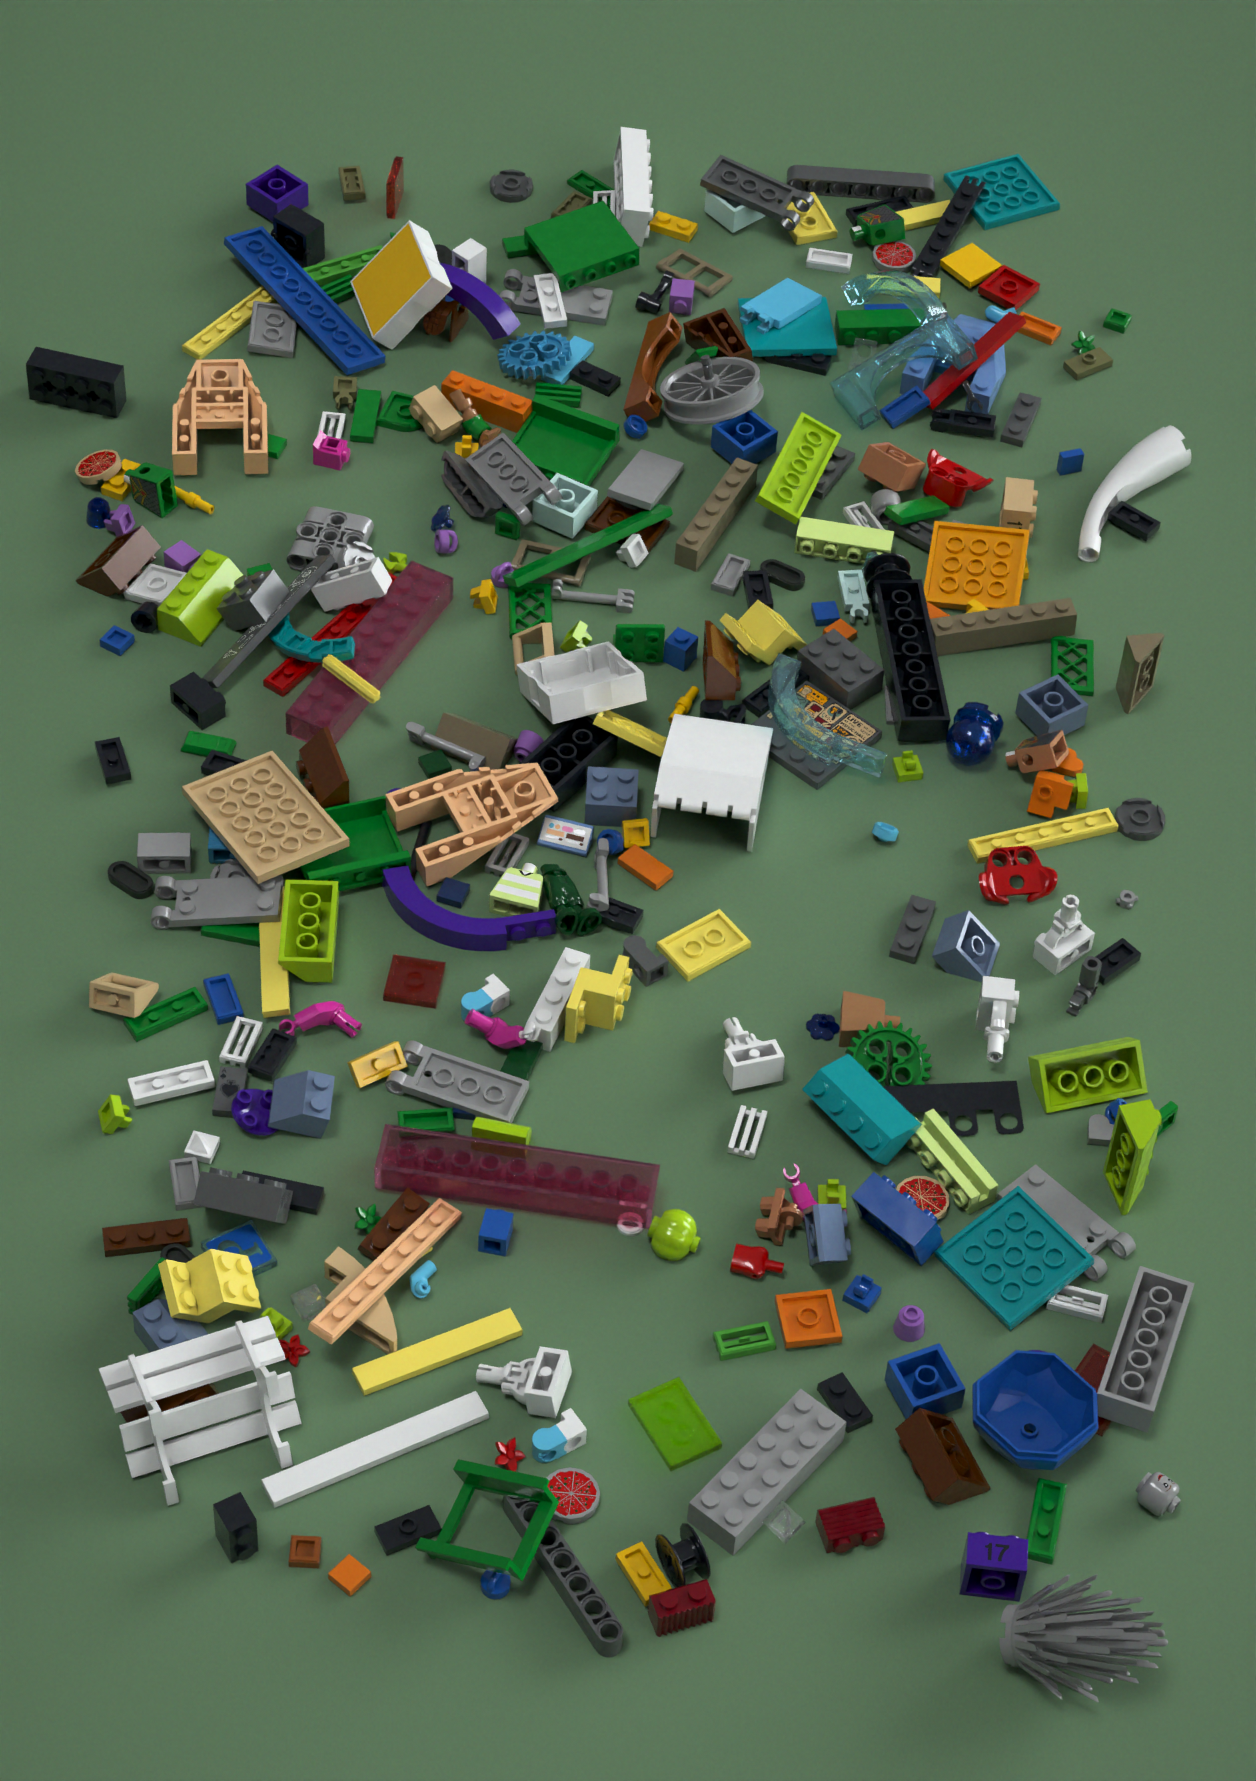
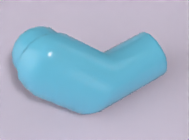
M990 305L985 310V316L997 323L1008 312L1015 314L1017 312L1015 307L1003 311L996 306Z
M427 1260L409 1278L411 1292L418 1298H424L430 1292L431 1288L430 1285L428 1286L427 1279L437 1271L432 1261Z

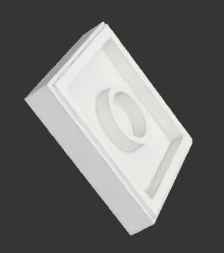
M150 563L128 589L123 592L125 599L138 603L154 602L159 607L187 573Z

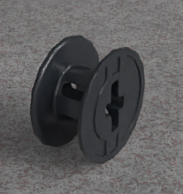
M884 553L875 556L867 562L863 570V576L867 582L866 592L870 599L874 580L912 579L909 575L911 566L905 557L895 553Z
M682 1523L680 1526V1542L672 1545L663 1534H657L655 1538V1546L660 1563L666 1576L675 1588L686 1585L684 1573L694 1569L702 1579H709L711 1575L705 1548L697 1533L688 1523Z

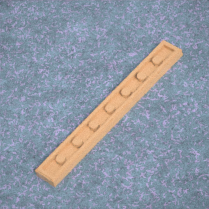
M439 1198L309 1323L308 1330L332 1345L460 1220L462 1212Z

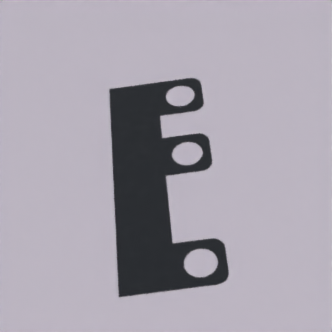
M1017 1081L883 1086L910 1113L927 1112L933 1108L936 1112L948 1111L950 1128L957 1136L977 1134L978 1124L975 1110L993 1109L996 1130L1001 1134L1021 1133L1024 1129ZM1005 1113L1015 1115L1018 1121L1017 1126L1013 1129L1004 1128L1000 1122L1001 1116ZM960 1115L968 1116L972 1121V1127L967 1131L959 1130L955 1126L956 1117Z

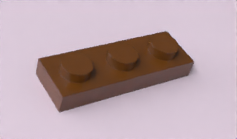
M407 1187L360 1243L357 1250L374 1261L428 1209L430 1203Z
M187 1218L102 1228L105 1257L162 1251L169 1244H181L186 1248L191 1247Z

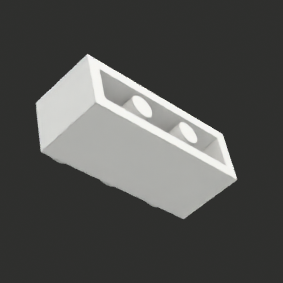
M379 557L326 572L311 588V591L324 612L332 609L340 610L346 605L360 604L370 598H381L387 593L392 579Z

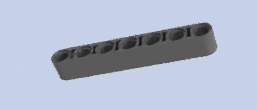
M793 165L787 170V185L800 191L814 192L819 196L877 200L906 196L909 202L928 203L935 197V180L929 174Z
M503 1496V1510L520 1537L523 1538L529 1525L527 1521L532 1519L539 1503L511 1499L512 1497ZM551 1520L534 1558L595 1650L603 1657H614L622 1649V1624ZM542 1543H550L552 1545L544 1546ZM557 1566H566L567 1568L559 1569ZM581 1589L583 1592H574L572 1590ZM595 1612V1613H598L599 1615H597V1616H591V1615H588L587 1613ZM604 1636H612V1637H614L615 1639L607 1640V1639H605V1638H603V1637H604Z

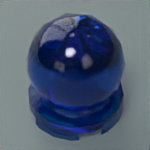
M967 702L964 707L956 711L954 724L948 730L946 737V748L955 762L965 766L979 765L987 760L994 751L995 742L1003 731L1004 722L999 713L996 716L987 710L988 705L979 702Z

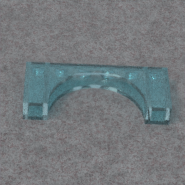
M945 311L857 365L852 370L839 376L830 385L835 398L858 427L863 430L881 419L875 404L876 392L881 381L894 368L914 359L936 358L944 360L960 370L978 359L974 344Z

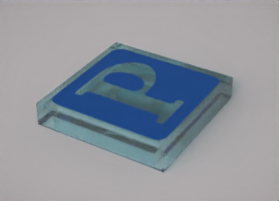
M252 1220L201 1241L203 1252L215 1249L248 1256L252 1265L253 1277L277 1266V1259Z

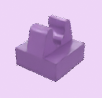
M120 504L117 510L110 511L111 519L104 520L106 529L115 532L116 537L131 531L135 525L130 507L126 504Z

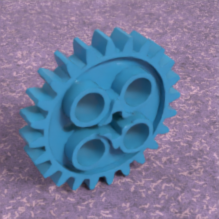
M534 331L532 335L524 333V337L516 336V340L509 339V344H503V349H499V354H497L499 366L503 373H508L509 377L515 375L516 379L524 376V380L529 376L536 379L537 375L545 377V373L554 374L553 370H561V366H566V361H570V356H572L570 342L567 341L566 337H561L560 333L554 335L553 331L548 334L545 331H542L540 334Z

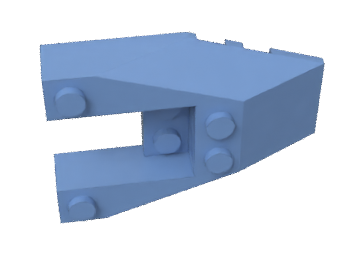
M963 314L958 315L909 358L902 372L900 394L906 393L916 385L923 392L927 388L934 372L941 374L945 372L996 323ZM1004 344L966 379L972 383L968 389L965 411L982 414L989 413L1006 375Z

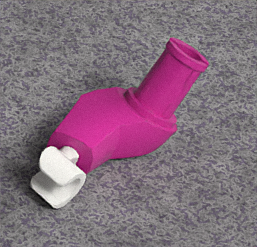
M475 1009L469 1011L464 1022L466 1025L484 1033L486 1040L503 1049L523 1045L526 1043V1040L535 1042L542 1029L541 1027H534L535 1022L527 1021L524 1028L518 1025L509 1026L501 1018L487 1017Z

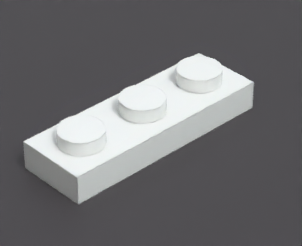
M553 273L534 275V285L544 328L567 326V317L557 278Z
M208 1060L127 1079L134 1106L215 1087V1081Z

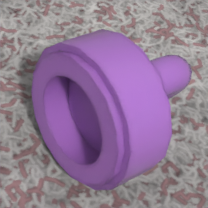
M437 530L434 537L436 552H454L458 545L456 533L453 530ZM449 536H451V538H452V545H451L450 547H449V544H450V538H449Z
M504 562L493 568L491 580L495 586L500 588L508 587L504 582L503 575L514 571L510 562Z

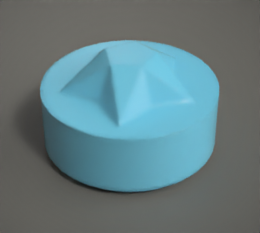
M877 822L874 824L872 833L880 841L887 842L896 841L899 831L892 825Z

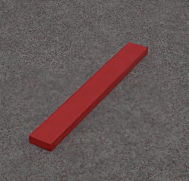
M388 572L392 582L384 596L377 599L370 598L360 604L353 603L348 605L311 639L321 642L322 639H338L352 636L406 588V582ZM289 657L263 680V686L283 697L321 663L307 662Z

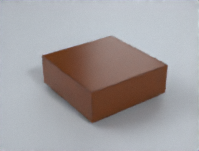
M291 1535L289 1567L319 1568L321 1537Z

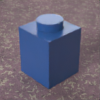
M677 627L665 640L663 662L684 672L697 658L698 636Z
M486 1208L478 1236V1252L506 1257L513 1231L514 1213L501 1209L493 1210Z

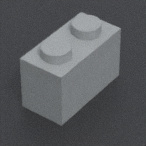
M138 833L137 862L139 870L145 874L191 873V833Z

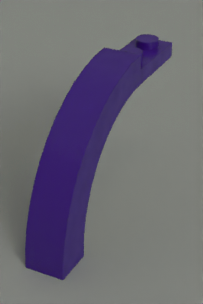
M440 263L452 286L447 296L455 299L470 310L483 324L493 340L509 336L520 325V322L509 306L484 282L460 268Z
M409 866L383 869V888L395 912L415 931L440 944L470 951L506 950L507 941H519L526 938L556 934V915L554 909L501 918L463 916L450 912L428 899L415 884Z

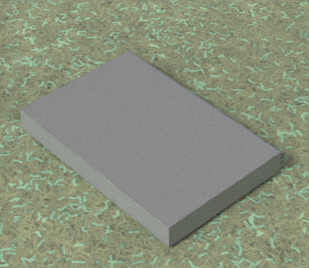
M253 301L247 351L292 358L297 322L279 304Z

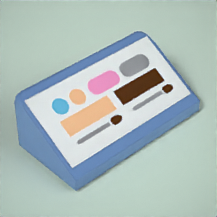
M545 815L537 845L586 857L594 838V827Z

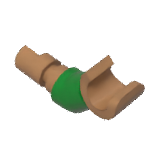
M461 389L449 394L457 411L462 413V427L468 435H472V438L479 441L480 448L501 433L500 428L495 427L492 429L485 422L481 414L478 415L476 409H472L471 405L473 403L470 397L465 399Z

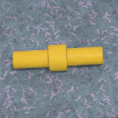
M175 486L176 497L185 501L187 506L193 509L198 508L208 514L213 513L215 507L202 500L201 496L193 492L188 493Z
M691 686L685 696L680 697L676 702L675 709L668 718L669 723H672L674 714H687L691 709L692 702L699 693V689L696 686Z

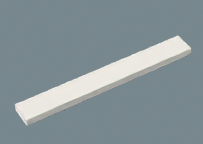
M474 1391L262 1479V1486L271 1504L276 1508L489 1419V1413L478 1393Z

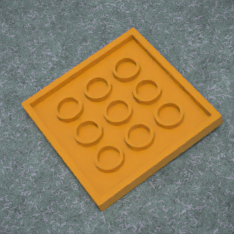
M934 521L924 583L926 601L935 607L966 610L967 603L972 599H976L989 610L1018 606L1020 603L1030 530Z

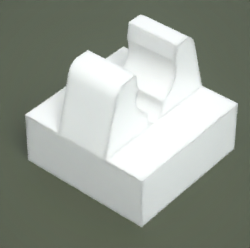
M632 534L622 544L620 550L616 551L619 560L627 562L629 568L637 567L649 554L640 534Z

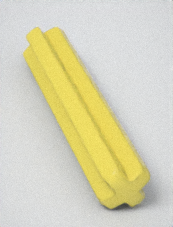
M328 654L327 657L323 658L322 665L329 672L370 703L374 704L376 701H379L380 691L333 655Z

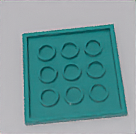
M1019 154L948 172L943 177L944 182L954 194L966 175L970 176L969 183L972 182L973 178L978 179L976 186H979L981 181L986 182L982 194L971 211V215L984 230L1060 209L1058 200Z
M822 297L819 305L780 329L773 326L765 334L757 331V327L762 323L757 317L747 325L741 323L743 337L752 350V357L791 356V354L812 356L814 353H823L825 356L837 355V345L826 297ZM738 298L737 305L740 317L745 314V312L740 310L741 306L753 298Z
M1019 1186L934 1251L935 1257L1009 1331L1094 1264V1258Z

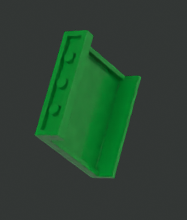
M604 201L524 228L525 246L528 250L535 248L557 278L560 292L639 265V247Z
M535 395L532 400V412L512 442L549 481L556 473H559L590 487L620 441L619 424Z
M385 796L325 808L324 810L349 838V846L299 867L304 880L338 881L339 891L383 882V869L409 866L411 873V856L408 850L403 851L386 810Z

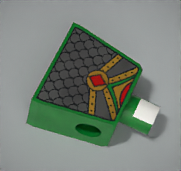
M882 205L857 216V226L849 230L853 241L863 239L872 246L906 239L904 218L887 205Z
M145 462L135 470L129 469L125 472L123 479L124 482L131 485L134 501L158 517H165L178 506L172 470Z

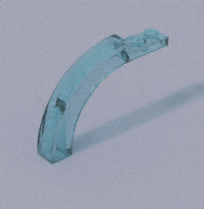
M883 270L857 276L841 287L851 306L867 303L879 293L890 295L903 302L919 320L942 364L956 361L963 355L943 319L947 311L942 302L927 285L914 276L896 270Z
M779 653L771 673L768 702L771 714L781 732L796 747L820 762L830 766L832 761L836 760L880 778L884 771L887 753L834 733L816 722L804 710L795 692V683L798 680L801 661Z

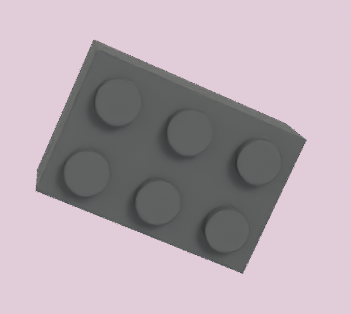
M835 629L798 650L796 666L809 675V682L850 710L882 690L884 669Z
M210 1167L209 1172H200L193 1204L286 1224L293 1191L286 1189V1183L265 1179L264 1184H260L258 1177L237 1173V1178H232V1172Z

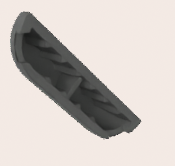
M444 451L441 461H445L444 474L441 477L465 510L471 516L481 518L497 513L502 508L503 502L469 467L464 457L450 451Z

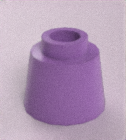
M521 731L514 747L515 758L521 762L542 744L544 740L533 731Z
M913 1305L904 1306L899 1311L893 1325L895 1335L906 1342L919 1340L925 1332L924 1313L922 1310Z

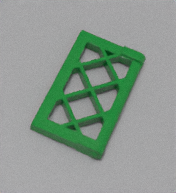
M526 583L520 587L508 585L510 639H512L514 634L540 623H552L550 584ZM515 592H523L524 595L516 598ZM534 593H544V598L541 599ZM530 597L537 603L529 607L523 601ZM517 605L525 610L519 616L515 612V606ZM541 606L544 607L543 617L535 612ZM529 614L537 619L531 625L523 620ZM516 623L521 624L525 629H516Z
M1054 636L1051 638V677L1059 675L1078 695L1093 696L1094 640ZM1058 646H1065L1067 649L1059 652ZM1077 648L1086 649V655L1082 654ZM1072 652L1079 659L1071 662L1065 655ZM1059 659L1067 665L1061 670L1058 668ZM1082 662L1086 664L1085 673L1077 667ZM1071 669L1079 675L1073 680L1065 674ZM1084 679L1086 686H1079L1077 683Z

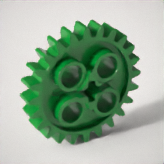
M878 1021L875 1029L868 1024L865 1029L866 1033L860 1029L857 1033L858 1038L853 1037L850 1041L853 1047H847L845 1051L865 1070L876 1072L880 1076V1079L877 1081L882 1086H886L887 1063L884 1062L888 1055L886 1042L891 1043L888 1064L892 1066L888 1072L890 1086L924 1085L923 1081H928L931 1077L927 1072L931 1070L932 1064L926 1063L930 1059L931 1054L923 1053L927 1044H918L920 1035L910 1036L912 1028H909L906 1032L902 1031V1023L897 1028H893L892 1021H889L886 1027H883L881 1021ZM869 1046L878 1047L881 1054L872 1053ZM896 1049H904L907 1056L902 1057L898 1055ZM895 1074L904 1075L907 1082H899Z

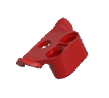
M931 449L927 456L929 470L922 489L926 494L936 496L947 505L961 507L967 490L977 492L990 485L994 480L992 478L986 479L941 456L936 450Z
M1029 846L1003 847L992 850L984 865L985 872L979 874L980 889L984 898L1003 905L1009 904L1007 896L1029 895L1027 902H1034L1049 895L1055 889L1058 881L1056 871L1050 867L1042 866L1036 852ZM1018 858L1026 859L1028 864L1020 863ZM992 860L1001 861L1003 866H996ZM1020 877L1024 883L1023 887L1020 889L1013 888L1009 883L1010 878Z

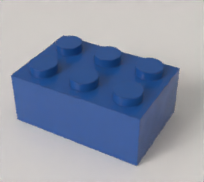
M873 1172L851 1196L859 1216L922 1266L944 1242L940 1233L941 1228L937 1225V1217L928 1209L922 1211L916 1206L917 1202L908 1193L904 1192L901 1194L895 1189L896 1185L887 1176L883 1175L881 1178Z

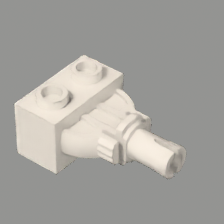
M1067 895L1066 898H1063L1061 909L1054 914L1055 920L1052 927L1047 933H1041L1034 942L1033 958L1054 975H1057L1092 948L1095 933L1080 920L1081 913L1077 910L1079 899L1074 895Z
M983 976L975 1030L984 1031L983 1039L988 1042L987 1060L993 1063L1002 1061L1004 1043L1009 1039V1023L1014 1024L1016 1008L1014 1007H1018L1019 991L1015 990V979Z
M732 1017V1021L730 1018L726 1019L723 1022V1029L729 1038L725 1040L726 1049H724L723 1075L730 1089L734 1091L783 1081L785 1056L776 1039L761 1041L753 1033L750 1034L749 1038V1032L743 1031L736 1017Z
M540 1346L536 1358H529L519 1363L510 1361L504 1367L479 1364L476 1381L479 1383L501 1385L502 1393L513 1395L518 1402L526 1405L528 1414L556 1418L572 1373L569 1354L567 1350Z

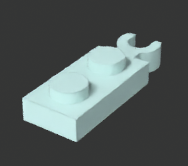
M862 570L838 571L837 579L844 611H850V622L854 623L855 617L860 616L863 618V622L867 623L869 600Z

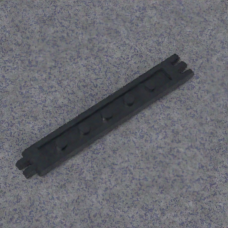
M966 175L915 261L910 272L913 276L934 277L940 267V259L944 258L982 194L986 182L981 181L980 185L976 186L978 179L973 178L972 182L969 183L970 176Z

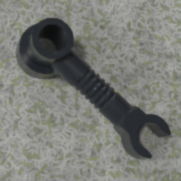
M666 270L660 284L652 295L643 291L639 294L635 308L658 314L662 305V301L659 300L666 289L671 287L672 278L675 273Z

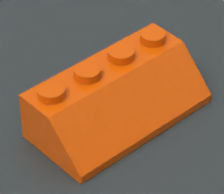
M454 370L441 383V393L455 410L457 409L449 394L461 389L465 399L470 397L473 403L471 405L472 409H476L478 415L481 414L486 422L518 433L532 412V400Z

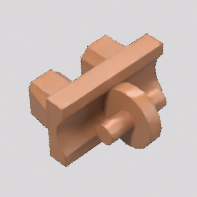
M776 1188L774 1196L761 1198L760 1210L762 1215L770 1216L769 1218H758L755 1224L758 1237L771 1238L774 1245H782L786 1229L792 1230L793 1226L800 1225L804 1217L803 1213L797 1209V1204L790 1203L785 1199L784 1188Z

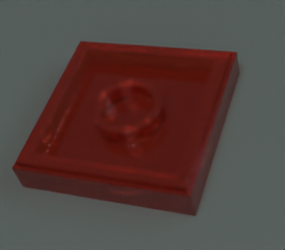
M398 156L394 158L386 183L387 218L395 219L404 192L403 157Z
M393 955L383 993V1001L436 1009L446 962Z

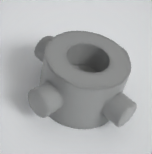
M1122 890L1120 897L1116 898V903H1119L1125 909H1132L1134 902L1138 901V896H1135L1129 890Z

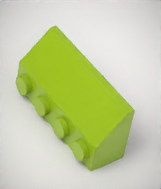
M207 549L157 608L158 630L201 647L224 619L217 610V607L223 601L222 597L232 590L235 586L234 582L243 574L227 556Z
M285 880L278 964L305 982L333 983L339 906L338 881Z
M1124 1037L1028 1057L1032 1085L1045 1113L1148 1093L1140 1040Z
M1151 1099L1123 1104L1118 1107L1103 1174L1121 1215L1128 1214L1144 1186L1145 1178L1149 1174L1150 1159L1153 1158L1154 1144L1157 1142V1132L1162 1124L1161 1114L1158 1109L1155 1110Z

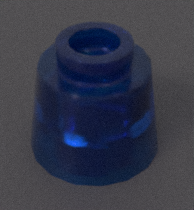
M96 497L88 503L86 522L90 527L96 529L106 528L104 520L111 519L109 515L111 511L110 506L105 499Z

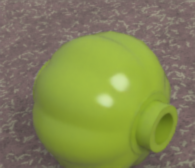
M680 1209L666 1210L661 1218L655 1215L647 1233V1237L652 1238L651 1248L658 1257L669 1261L681 1260L689 1252L695 1253L701 1237L696 1236L697 1228L692 1216Z

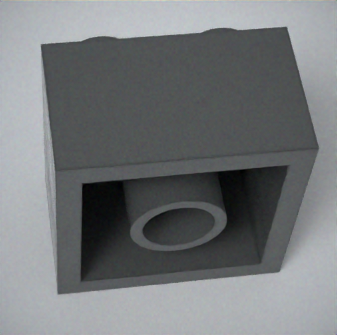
M274 569L265 572L258 571L251 576L243 575L234 582L235 586L232 590L222 597L223 601L217 607V610L233 631L266 623L290 591Z

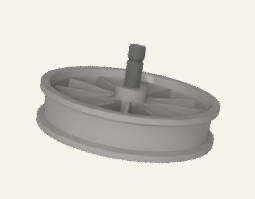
M704 355L700 361L675 370L661 383L660 392L665 400V414L671 420L684 424H710L742 415L754 408L763 398L764 390L759 382L760 369L754 362L748 359L738 357L710 358L709 355Z

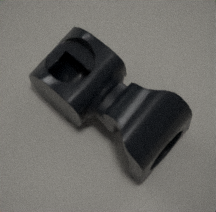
M704 699L700 704V718L729 722L732 717H735L734 723L745 724L746 706L744 704L731 705L727 710L724 709L722 700Z

